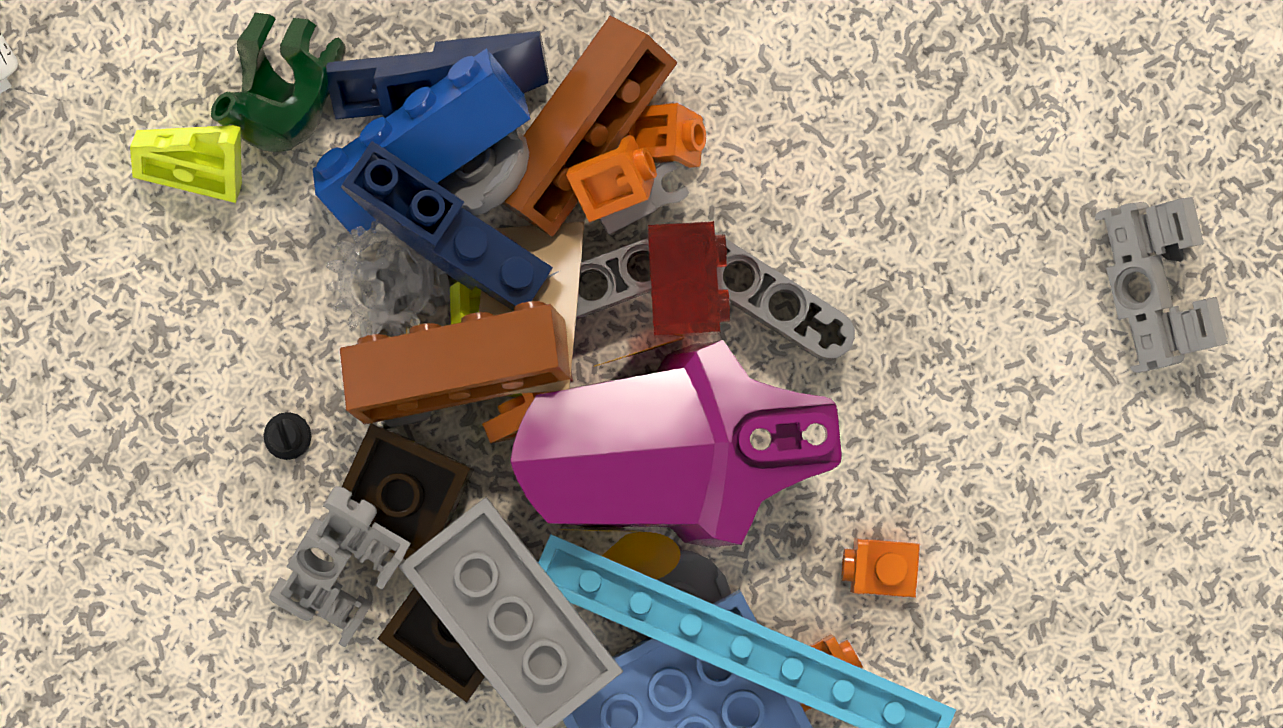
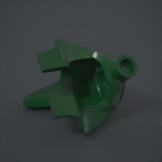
M255 12L249 25L237 40V51L242 66V90L240 92H225L221 94L211 108V118L222 126L231 124L241 127V138L251 146L263 151L280 152L292 150L293 147L310 138L320 124L323 108L329 95L326 66L328 62L342 61L346 46L339 37L334 38L328 43L326 50L321 52L320 57L316 58L309 53L311 36L317 25L308 19L293 18L280 44V55L289 64L294 74V84L288 83L274 71L263 50V44L276 18L270 14Z

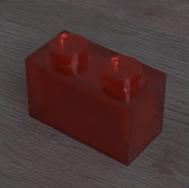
M714 221L648 225L654 338L719 335L720 322H730L729 290L718 289L717 268L727 267L725 234L715 235Z

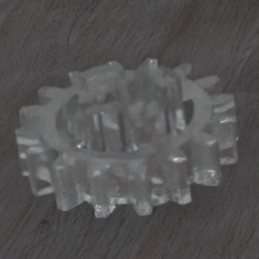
M375 220L371 222V235L362 226H358L351 230L354 244L342 240L335 245L338 252L343 255L342 260L327 262L326 268L338 273V280L330 282L325 286L327 291L340 292L341 299L332 307L335 312L349 309L352 312L347 323L350 328L357 327L365 321L367 322V335L379 334L382 326H385L388 336L394 337L401 334V323L407 329L419 325L418 313L427 317L434 316L437 311L428 301L430 297L444 296L445 290L440 286L434 285V277L440 276L445 272L437 266H432L430 261L400 240L391 231L387 232L386 227ZM375 243H382L381 248H378L376 258L371 261L357 260L358 256L367 247ZM407 253L415 262L418 274L413 272L407 262ZM388 268V276L395 279V286L384 289V282L376 279V272ZM352 283L358 284L366 297L365 305L358 299ZM402 296L414 297L406 309L395 315H390V311L394 310L397 299Z

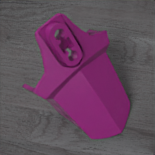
M723 340L696 343L667 354L656 372L536 395L519 426L513 444L510 463L525 496L548 524H572L581 527H670L684 543L710 548L742 545L762 501L800 481L831 471L841 463L842 451L838 409L836 403L830 398L798 393L751 379ZM811 424H819L825 430V439L819 445H812L807 439L803 440L802 432L806 431ZM756 429H764L770 435V444L764 450H757L751 445L750 436Z

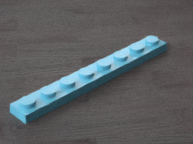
M550 534L538 562L570 603L858 728H949L956 709L552 534Z

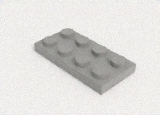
M487 497L398 565L525 728H553L623 672L622 668Z

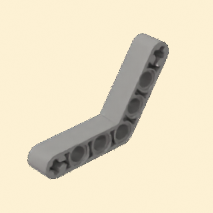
M700 223L681 225L581 263L580 278L587 273H598L605 277L608 282V289L606 294L596 301L585 300L578 294L576 320L691 278L821 360H834L841 357L852 347L855 339L854 326L844 313ZM696 235L706 242L708 255L704 260L698 263H689L680 257L677 246L686 236ZM638 254H647L653 257L658 264L656 276L647 282H639L631 278L627 272V265L632 257ZM732 264L745 265L751 270L753 275L752 286L744 292L730 290L723 281L724 270ZM558 272L548 275L545 280H547L548 278H550ZM785 292L791 294L796 299L798 312L794 319L780 321L771 315L769 300L774 294ZM809 306L818 311L811 319L813 322L821 327H826L831 322L839 326L836 335L843 340L841 346L831 344L826 349L822 348L818 344L821 340V335L809 326L805 328L803 336L794 331L806 318Z

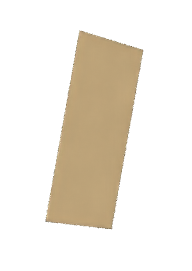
M585 222L562 223L553 237L535 226L495 228L552 266L553 269L549 275L558 272L544 281L532 301L551 304L565 319L571 378ZM481 290L479 312H487L493 315L513 312ZM570 379L497 395L570 389Z

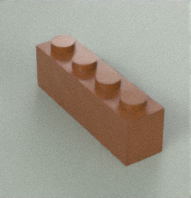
M609 16L523 135L526 138L529 149L527 170L517 189L503 204L527 222L553 237L578 203V199L566 176L569 167L616 149L621 139L629 132L678 62L648 34Z
M540 301L520 303L514 307L513 312L499 315L487 312L471 313L462 317L460 323L446 326L434 323L419 324L411 327L408 334L394 337L383 334L367 335L359 338L356 345L340 348L346 411L364 425L512 395L497 394L570 379V383L573 382L572 369L570 378L565 319L551 304Z

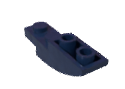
M541 31L436 41L433 52L328 62L326 66L328 90L335 120L382 115L386 118L401 108L413 92L422 87H432L445 78L452 66L459 60L467 56L474 57L486 48L523 94L548 84L549 73Z
M373 141L366 148L341 186L364 210L421 256L470 290H473L476 286L512 311H514L516 305L533 300L553 269L552 266L462 208L463 200Z

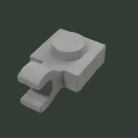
M663 162L656 166L657 177L654 178L648 200L599 219L608 235L657 211V208L665 204L680 202L688 196L689 191L685 186L673 192H667L662 187L663 176L677 168L675 163Z

